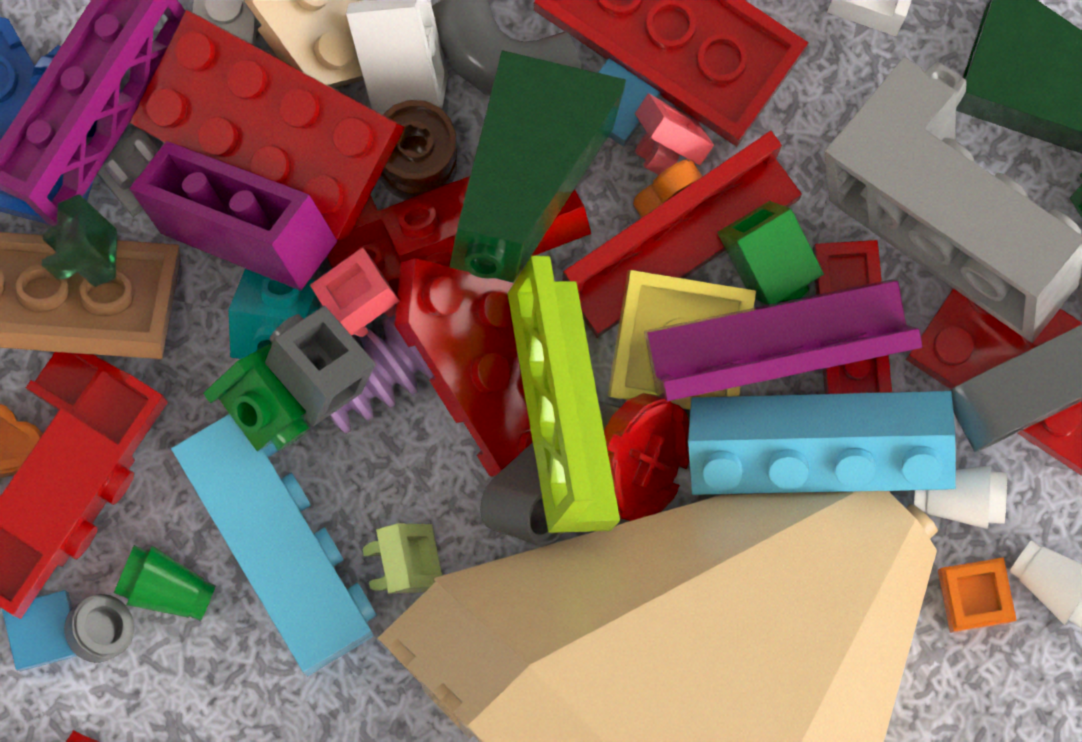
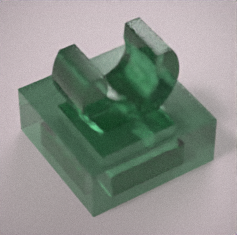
M80 194L58 203L57 225L48 229L43 234V241L56 253L42 259L41 265L59 280L69 278L78 272L94 287L115 279L117 229Z

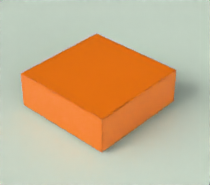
M1004 557L938 569L950 633L1017 621Z

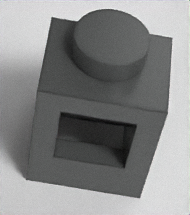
M325 305L305 319L300 314H296L277 327L270 336L269 340L272 346L265 361L268 368L307 411L304 418L312 427L362 394L376 365Z

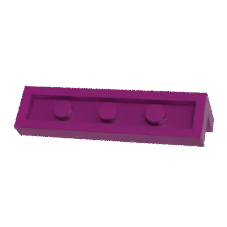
M91 0L0 141V190L25 201L48 224L61 230L63 229L130 123L186 11L178 0ZM164 13L167 21L153 41L154 27ZM128 68H130L129 81L122 92L119 93L120 81ZM97 120L96 133L89 144L86 145L87 133ZM64 173L63 185L51 202L47 196L60 175Z
M893 279L644 331L656 394L666 401L923 348L919 328L906 325L899 282Z

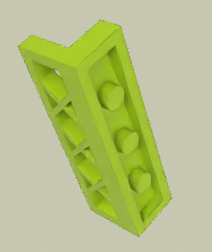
M531 256L510 288L508 299L548 533L611 531L620 521L577 283L576 281H554L550 256Z

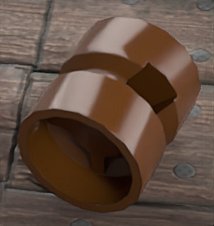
M407 100L393 105L382 114L405 127L380 175L382 183L393 195L403 200H408L452 183L457 173L456 132L451 119L440 107L425 100Z

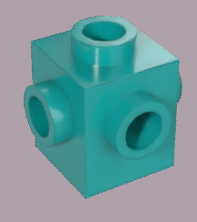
M245 268L228 309L230 358L242 359L270 344L271 341L269 339L272 333L288 318L300 314L305 319L320 309V301L310 286L316 280L309 279L300 291Z

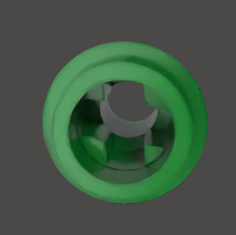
M134 545L114 590V594L129 599L126 604L127 606L186 618L191 617L201 621L216 585L205 581L203 577L183 566L153 545H151L149 551Z

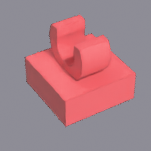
M649 93L634 113L647 132L637 145L635 153L646 159L643 163L645 168L658 175L676 164L680 155L701 165L714 146L697 120Z
M363 247L310 284L322 306L325 305L351 336L355 334L364 337L369 333L365 327L367 324L384 312L387 316L392 317L396 314L395 304L400 302L373 259Z

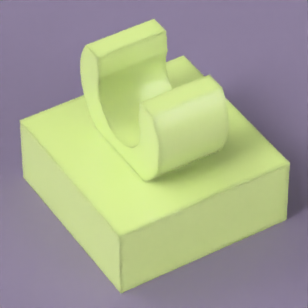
M397 523L376 529L378 541L370 542L362 549L364 556H381L385 575L382 578L369 581V586L372 590H388V593H422L434 584L433 578L442 576L432 524Z

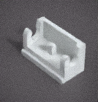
M363 0L350 3L346 15L372 109L380 114H384L393 105L407 100H425L442 109L449 75L431 1Z

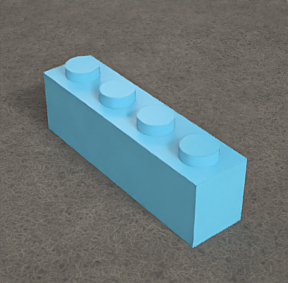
M952 391L691 398L688 446L692 495L956 489L955 423Z
M228 414L171 448L299 667L307 677L374 637L366 622L377 616L375 610L358 582L347 589L334 569V566L343 562L344 559L325 527L314 534L311 531L301 511L312 505L292 472L280 479L268 457L278 452L273 443L257 452L231 415Z

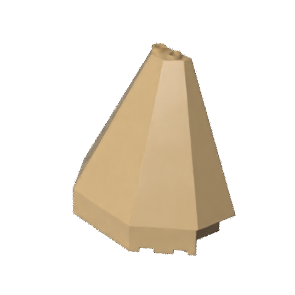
M889 491L723 494L616 525L611 531L591 532L433 578L434 584L377 639L421 683L424 692L469 739L474 736L479 742H884L937 552L930 539L938 532V529L921 509L913 504H909L905 508Z

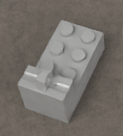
M904 56L824 151L829 201L1033 343L1079 286L1082 267L1081 230L1063 212L1056 209H1050L1047 212L1029 200L1023 187L1011 177L1003 173H996L994 176L974 163L972 154L956 141V107L966 92L967 81L938 61L924 72L922 67Z

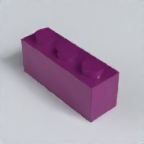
M168 141L164 143L129 188L160 234L300 291L338 242L309 194Z

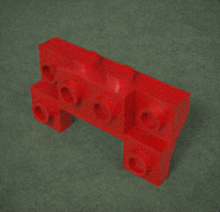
M470 176L379 211L370 194L347 241L337 239L338 242L327 255L331 268L333 269L363 247L373 259L395 295L398 296L401 262L417 258L449 267ZM575 189L531 256H536L592 234L585 206Z
M54 352L36 380H30L25 387L30 393L57 409L58 413L0 496V607L19 619L23 617L57 565L63 567L69 557L77 560L90 546L98 530V527L92 523L107 502L115 505L128 490L135 475L130 470L135 461L132 455L168 403L165 397L156 390L94 354Z

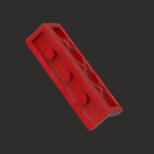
M771 130L563 271L562 281H576L583 319L596 338L619 324L628 270L685 279L726 251L717 234L718 231L768 201L790 207L800 200L802 193L777 161L782 144Z

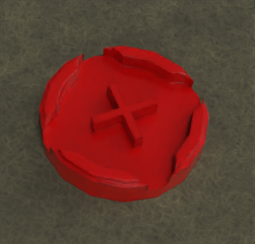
M643 393L627 400L612 415L604 429L619 517L627 521L661 513L675 498L680 487L679 484L673 483L679 467L687 470V466L690 463L688 446L689 420L687 413L680 405L666 401L659 395Z

